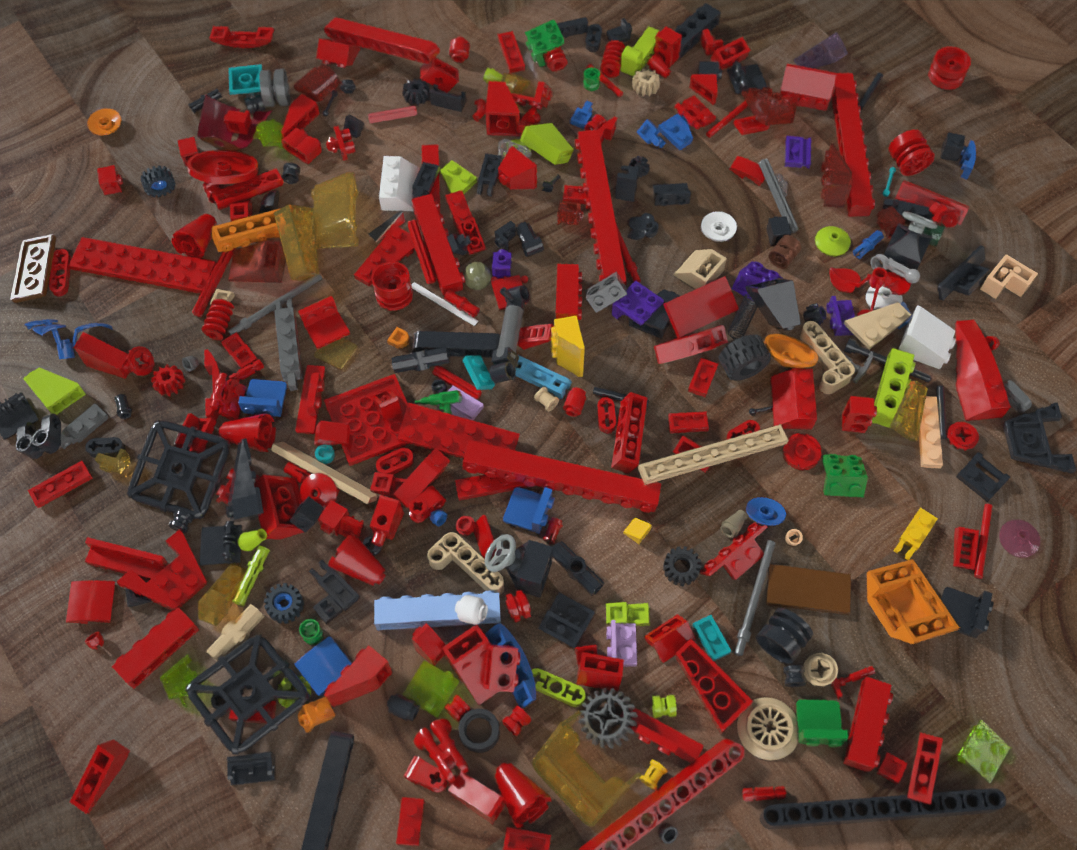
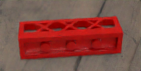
M277 168L257 175L248 181L236 183L211 194L218 210L229 207L231 203L247 200L283 186L284 181Z
M906 180L902 182L895 197L898 200L931 207L935 202L954 207L957 210L956 214L959 218V225L962 224L970 207Z
M89 537L85 541L86 545L90 548L84 561L88 565L124 574L132 569L141 578L150 580L169 564L160 555Z

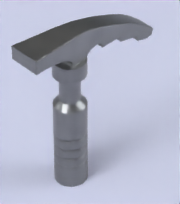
M872 351L869 353L867 362L863 367L856 365L850 357L842 352L854 366L855 372H858L853 379L855 384L867 372L873 358Z

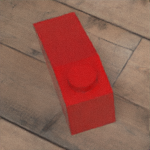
M301 94L291 103L281 131L282 138L288 135L294 128L303 130L319 115L317 102Z
M435 448L396 490L393 496L408 508L411 500L420 495L446 470L450 460Z
M920 733L907 796L908 799L931 804L943 738Z
M114 739L99 744L70 803L88 814L122 769L130 750Z

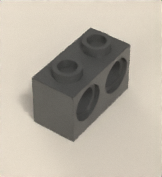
M617 272L586 290V299L596 313L627 295L626 285Z

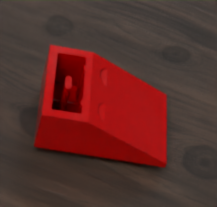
M475 625L444 646L442 651L446 660L480 706L500 691H490L484 688L488 644L491 643L479 626ZM501 674L498 677L499 684H503L506 681L505 674Z
M368 645L366 649L363 648L357 653L356 660L351 665H347L342 670L338 680L331 682L327 686L324 696L332 707H336L379 689L393 673L388 661Z

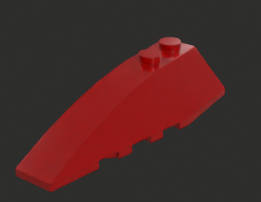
M975 320L956 321V390L965 421L1003 418L1011 406L992 351Z

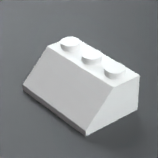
M384 156L379 194L381 210L413 211L411 199H413L414 195H412V186L420 168L401 156Z

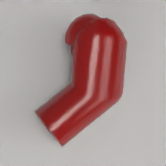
M482 98L476 99L474 102L478 110L472 117L477 122L485 115L486 101Z

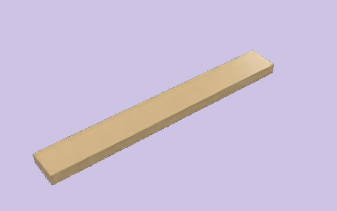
M777 425L640 464L638 470L644 484L647 485L787 444L789 440L782 426Z

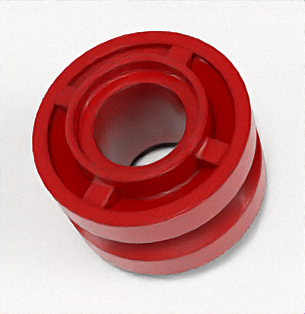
M522 590L516 591V596H513L511 593L506 595V606L510 617L513 618L515 623L520 621L521 616L525 619L531 617L530 604Z

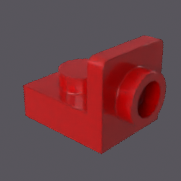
M709 29L702 30L700 43L706 56L713 55L715 50L723 47V40L714 41L713 35L711 36Z

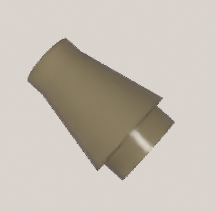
M738 510L722 522L721 532L728 538L738 536L748 517L743 510Z

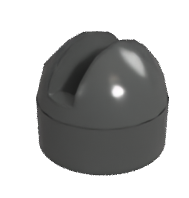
M194 356L183 358L182 364L184 369L188 372L195 370L199 365V360Z

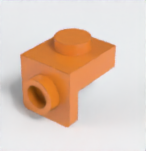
M326 697L303 705L298 713V721L304 727L306 733L312 731L314 726L333 719L335 713Z

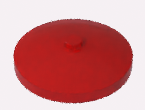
M212 150L198 153L189 158L187 169L193 178L203 182L235 184L254 178L258 174V161L251 155L238 151Z

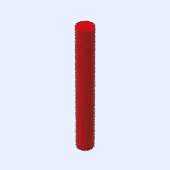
M588 64L587 67H586V69H587V68H591V67L595 68V67H594L593 65H591V64ZM600 72L599 80L618 97H621L624 92Z

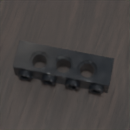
M705 3L693 15L688 16L684 23L677 26L675 32L682 35L679 59L701 41L702 30L709 29V31H712L719 24L721 15L719 10Z

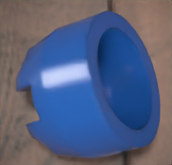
M436 509L431 512L430 520L437 527H440L445 523L448 515L444 511Z

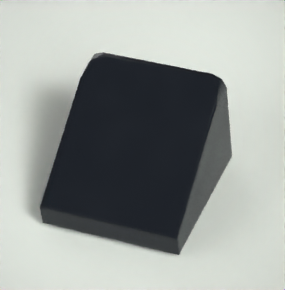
M128 588L125 589L128 607L152 602L151 599L143 595H138Z

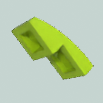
M606 603V623L611 625V620H616V623L648 626L650 625L649 604Z

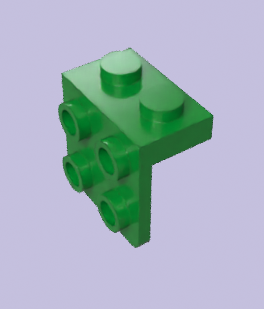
M550 20L525 32L528 40L525 43L528 50L533 51L531 53L534 63L538 62L539 67L546 65L542 54L565 43L555 20Z
M823 455L822 461L826 472L823 488L824 495L864 498L868 477L862 458L856 455Z
M798 700L796 702L799 744H806L807 746L828 744L830 747H839L848 740L847 730H842L840 704L838 701Z

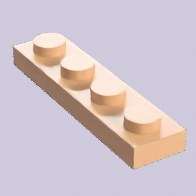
M917 396L916 410L921 467L941 469L943 460L937 397Z

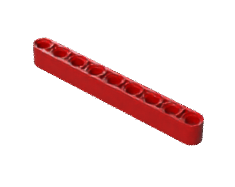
M337 17L324 27L325 34L331 39L424 64H430L440 53L439 47L432 41Z
M730 739L721 740L584 844L579 850H626L738 764L745 755L743 746ZM731 747H733V751L729 755V750ZM716 760V765L712 768V762ZM699 773V778L694 781L695 775ZM682 786L681 792L677 794L678 788ZM665 799L664 805L659 808L660 802ZM647 813L646 819L641 821L642 816ZM630 826L629 832L623 835L624 829ZM612 840L611 846L605 849L606 843Z

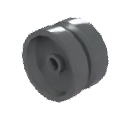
M275 69L274 76L271 70H260V88L265 108L275 107L276 101L280 106H290V87L286 70Z

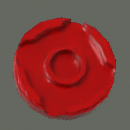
M800 433L788 437L789 441L783 445L782 450L783 458L787 464L798 470H809L815 467L822 455L821 445L817 439L811 435Z

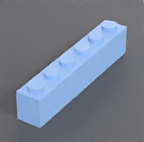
M485 591L483 594L464 592L462 595L445 593L442 596L425 594L416 598L406 595L399 599L381 597L380 600H374V624L377 630L418 628L420 626L423 627L426 623L430 627L473 625L460 621L455 612L457 601H460L465 595L480 597L488 606L487 616L479 624L501 623L499 593L494 591Z

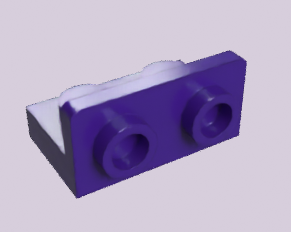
M831 296L830 302L827 303V313L831 317L830 328L833 329L834 336L854 335L844 325L845 320L855 317L852 301H837L836 296Z

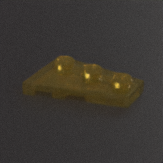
M918 381L910 382L890 425L891 429L909 441H918L928 390L927 387Z

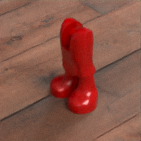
M438 719L430 724V728L441 744L437 745L429 729L423 728L415 736L414 745L421 751L427 750L430 753L429 757L435 761L443 777L449 783H452L456 780L453 776V768L457 766L463 774L468 772L469 769L466 760L456 748L455 741L449 736L452 731L451 723L447 719Z

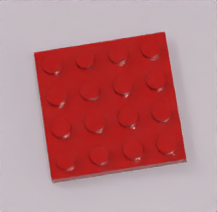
M395 374L324 400L332 422L350 425L349 444H341L349 466L409 444L397 440L408 403ZM389 388L398 397L402 413L384 420L372 396Z

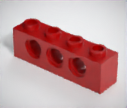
M630 392L620 403L612 469L629 474L639 465L647 397Z

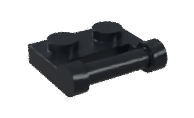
M978 452L957 474L956 478L988 502L1011 477L1007 473L1003 474L984 459L983 454ZM978 463L999 481L996 483L975 465Z

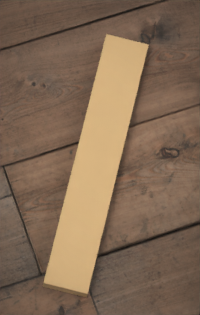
M285 442L274 443L271 448L276 454L312 474L323 473L333 479L337 488L366 504L376 501L379 494L371 492L365 486Z

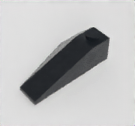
M242 439L238 443L228 506H226L227 518H230L233 522L255 520L263 514L259 487H254L256 474L249 467L251 466L252 459L247 439Z

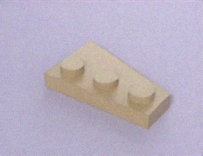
M897 302L845 320L844 325L870 350L907 321L911 314Z

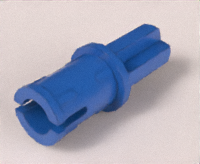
M877 230L870 237L863 239V243L853 250V255L855 256L859 253L856 258L861 259L867 252L872 251L875 248L874 246L884 238L883 233Z

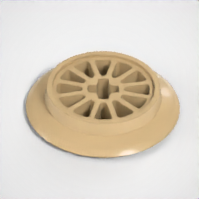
M767 697L755 699L752 705L738 718L737 730L743 746L758 758L764 760L782 759L788 756L798 744L797 717L792 709L780 700ZM763 710H768V718H766ZM771 710L776 712L773 719L771 718ZM759 713L762 719L755 716V714ZM778 715H781L783 719L777 722L776 718ZM752 719L758 722L759 724H752ZM784 722L787 725V727L778 726ZM768 723H771L772 728L775 729L770 733L766 732L767 728L764 727ZM751 728H756L760 730L753 733ZM780 731H786L787 736L782 734ZM762 734V738L758 741L755 736ZM777 736L782 738L784 741L780 743ZM765 737H767V745L762 743ZM771 738H773L776 745H771Z

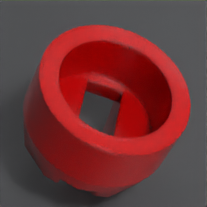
M985 337L991 351L999 347L1000 341L997 337Z
M98 631L86 638L85 643L90 649L98 650V645L101 647L104 645V638Z

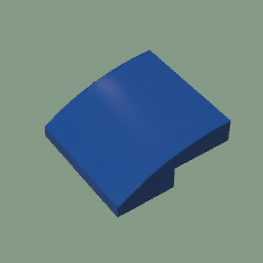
M329 636L307 652L294 665L317 695L323 696L326 693L327 686L333 681L336 682L341 676L342 670L347 665H351L352 662L335 640Z

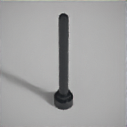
M849 338L844 352L849 354L858 353L869 357L871 350L859 346V343H856L857 340ZM873 352L872 359L885 364L887 357ZM914 369L913 373L909 374L925 382H930L932 379L930 375Z

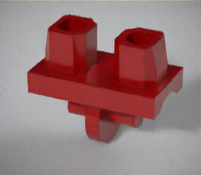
M335 126L336 139L330 137L326 142V148L329 151H333V153L340 149L342 159L347 160V154L356 152L353 141L344 143L345 141L352 140L349 129L340 130L339 126Z
M935 202L929 208V211L934 214L932 219L935 222L944 224L948 228L955 227L958 224L959 218L954 207Z

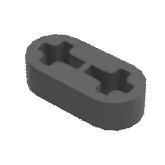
M1006 380L1003 382L1009 403L1017 412L1023 413L1032 407L1029 397L1013 381Z

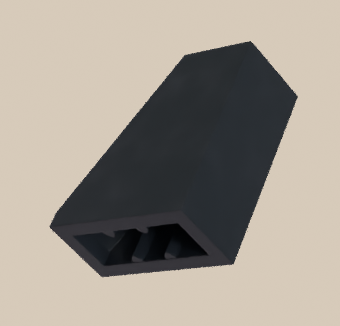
M665 289L656 294L664 300L663 304L680 296L673 291ZM662 304L643 325H639L629 318L628 326L662 339L670 324V319Z

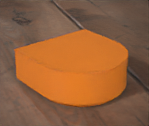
M399 327L395 328L387 340L389 345L396 348H404L410 341L409 334Z

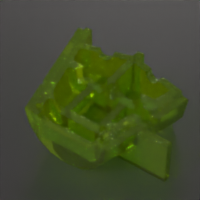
M274 119L272 121H262L257 125V131L253 138L260 139L263 146H275L283 149V138L281 135L283 125L274 121Z
M188 654L160 677L169 700L180 698L184 707H188L183 697L187 696L185 691L186 685L199 675L196 671H192L189 668L188 664L192 659Z

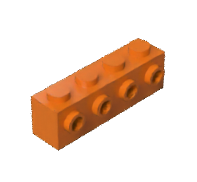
M280 208L212 226V239L218 252H228L233 248L246 247L251 243L264 242L269 238L283 236L286 234L287 221Z

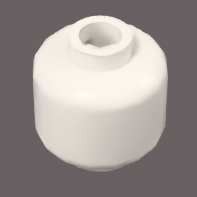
M465 595L460 601H457L455 612L460 621L477 625L485 620L488 606L480 597Z

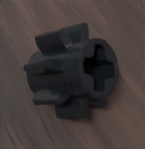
M637 156L629 163L631 167L639 166L638 177L640 178L647 175L650 170V165L647 163L648 159L643 156Z
M818 303L807 306L803 312L804 321H814L818 325L823 324V320L826 319L824 307H818Z

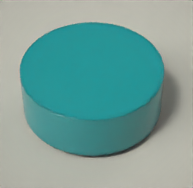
M323 444L316 448L315 457L319 462L329 464L334 460L335 452L331 445Z

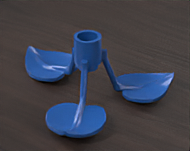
M44 319L24 324L28 330L32 328L34 332L41 336L51 330L57 343L59 359L75 357L73 347L76 344L79 332L96 326L112 329L111 325L104 323L82 325L75 329L73 341L70 343V339L61 340L57 328L66 327V325L52 324L58 322V320Z

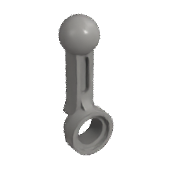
M878 254L871 259L870 263L873 270L877 267L884 268L885 270L888 269L904 277L909 283H916L920 279L918 270L909 269L895 262L892 258L888 259L885 255Z

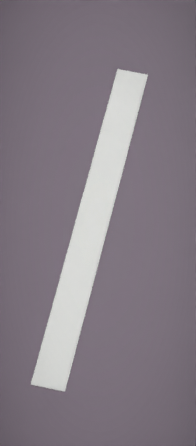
M413 282L412 289L473 326L477 324L478 320L463 311H459L452 304Z

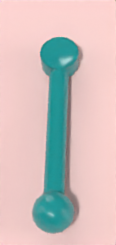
M895 167L889 169L890 175L887 186L882 193L884 197H888L890 194L889 188L893 174L896 172Z

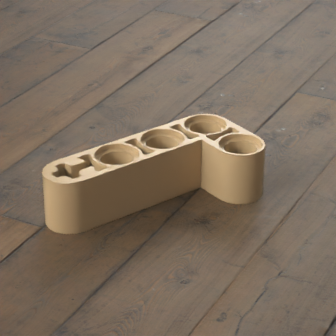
M806 322L802 328L800 340L815 350L818 355V362L826 370L819 384L820 391L825 394H832L850 383L855 368L816 322Z
M454 532L445 534L428 551L429 563L433 569L441 570L453 560L485 591H494L499 593V595L504 591L502 575L499 572L489 571L485 566V559L458 534ZM450 542L457 543L454 547L447 546ZM437 555L442 556V559L439 561L433 560ZM464 555L471 556L469 560L461 559ZM478 568L485 569V572L481 574L476 573L475 571Z

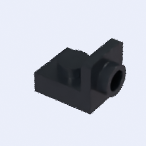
M623 18L621 19V26L608 30L606 36L610 41L627 42L631 40L632 26Z
M509 221L495 231L494 242L498 248L509 251L508 241L516 236V225Z

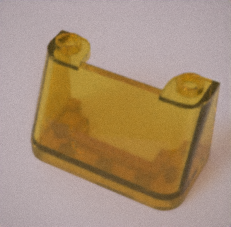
M346 172L315 185L314 189H311V196L314 199L313 231H310L311 242H314L316 249L358 246V237H356L355 233L357 230L356 199L358 197V187L355 173Z

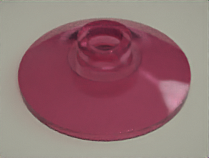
M1011 520L1006 522L1000 529V543L1009 554L1026 558L1038 551L1040 547L1039 533L1028 522Z

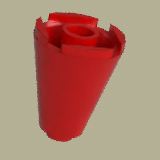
M203 214L180 228L173 234L171 239L173 247L179 254L184 253L189 257L201 259L212 238V226L217 225L216 219L210 214Z
M260 414L224 422L219 428V435L236 445L242 439H247L249 449L269 452L268 448H272L276 439V427H272L274 419L270 414Z
M354 533L348 535L336 550L335 556L337 557L332 556L328 563L330 568L372 586L376 583L380 585L387 576L384 574L386 569Z
M503 763L497 767L495 779L513 824L517 828L525 827L522 823L529 821L531 824L536 821L549 808L547 802H552L549 794L512 763Z

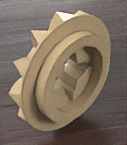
M816 653L806 659L804 663V676L814 686L824 687L825 685L832 684L835 678H837L838 667L831 656L824 653ZM819 663H821L823 669H827V671L823 672L822 678L818 672H815V670H818Z

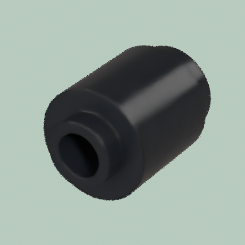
M397 693L395 696L391 695L387 702L389 713L405 721L410 720L412 722L419 712L420 705L416 704L415 700L400 693Z

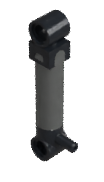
M525 285L510 289L504 287L500 290L507 304L498 349L493 350L491 360L495 364L490 367V377L494 383L513 380L516 376L515 368H517L519 361L516 350L525 303H528L530 300V293Z

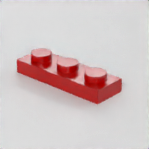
M513 31L497 34L509 73L524 71L525 63Z
M80 461L29 489L28 492L37 508H40L93 479L85 463Z

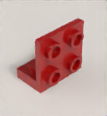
M332 296L298 311L301 321L317 349L350 335V331L340 316Z

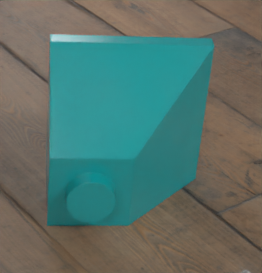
M262 64L228 68L230 95L261 92L260 70H262Z

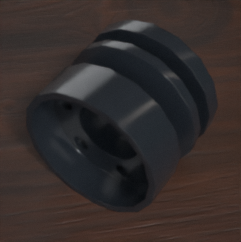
M777 608L773 616L769 618V624L764 625L757 634L756 640L766 653L774 659L789 665L793 664L801 653L800 648H804L808 643L807 641L814 634L811 627L797 614L788 609Z

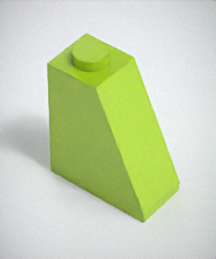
M552 123L526 126L520 138L521 142L555 165L568 163L574 150Z
M40 367L23 378L51 414H59L86 395L78 383Z

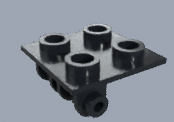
M734 61L731 69L726 70L736 94L768 88L758 64L742 66L740 62Z
M21 392L19 394L15 393V395L8 398L9 400L4 399V403L0 402V434L4 440L16 434L19 425L27 422L33 424L39 420Z
M226 521L224 526L202 527L200 566L241 563V548L238 545V539L242 534V525H234L233 521Z

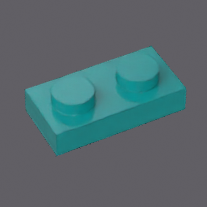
M481 355L465 356L462 361L476 389H493L495 383L492 381Z
M712 615L692 624L708 656L713 661L731 653V649Z

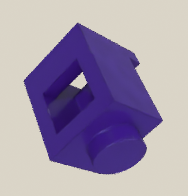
M503 249L493 252L492 276L497 278L511 277V253Z

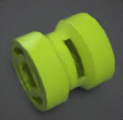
M667 695L666 698H661L660 696L652 697L654 718H661L663 715L676 717V700L674 695Z

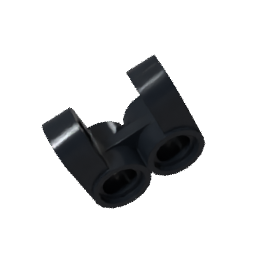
M54 413L42 418L41 429L36 430V427L31 422L21 424L17 428L16 449L33 460L41 457L44 451L52 454L61 446V421Z

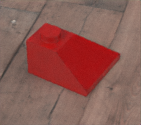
M511 146L498 168V179L502 185H506L510 189L537 188V165L515 147Z

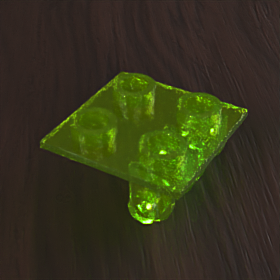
M424 660L402 695L415 700L421 709L438 718L460 680L453 677L454 675L451 672H444Z
M980 720L977 725L973 726L970 736L966 738L967 741H964L963 745L965 747L957 753V760L962 764L968 762L988 783H991L1011 747L983 720Z

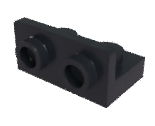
M687 183L653 185L655 206L684 205L690 202L691 192L688 190Z

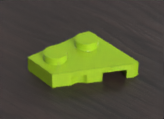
M453 160L440 170L450 193L462 190L464 194L477 183L476 176Z

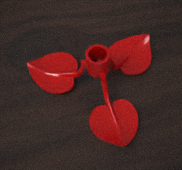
M832 267L829 270L832 285L841 292L852 293L855 287H861L868 280L870 286L875 289L870 310H861L857 316L874 311L878 291L882 286L890 289L894 295L906 294L911 286V283L907 282L904 277L894 272H887L881 267L875 268L872 275L868 274L861 282L859 274L854 270Z

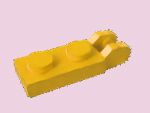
M920 508L900 537V542L894 549V552H900L903 544L911 547L905 554V559L909 560L913 553L918 550L938 518Z

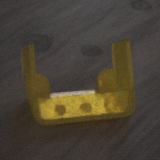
M578 710L558 725L534 757L532 764L535 772L585 825L594 826L626 795L641 777V774L638 772L626 783L615 776L605 782L575 751L580 744V738L572 726L582 714Z

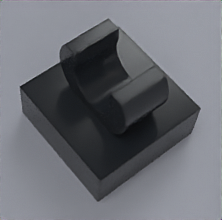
M347 115L343 130L349 129L351 136L358 138L361 135V130L364 129L365 123L352 115Z
M451 234L447 237L454 253L463 256L468 253L466 246L471 243L469 236Z
M330 595L323 598L313 607L326 625L343 612Z

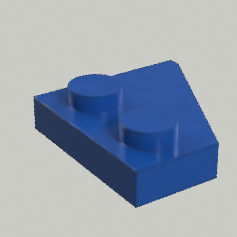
M678 113L658 125L660 133L678 150L683 149L693 141L687 120Z

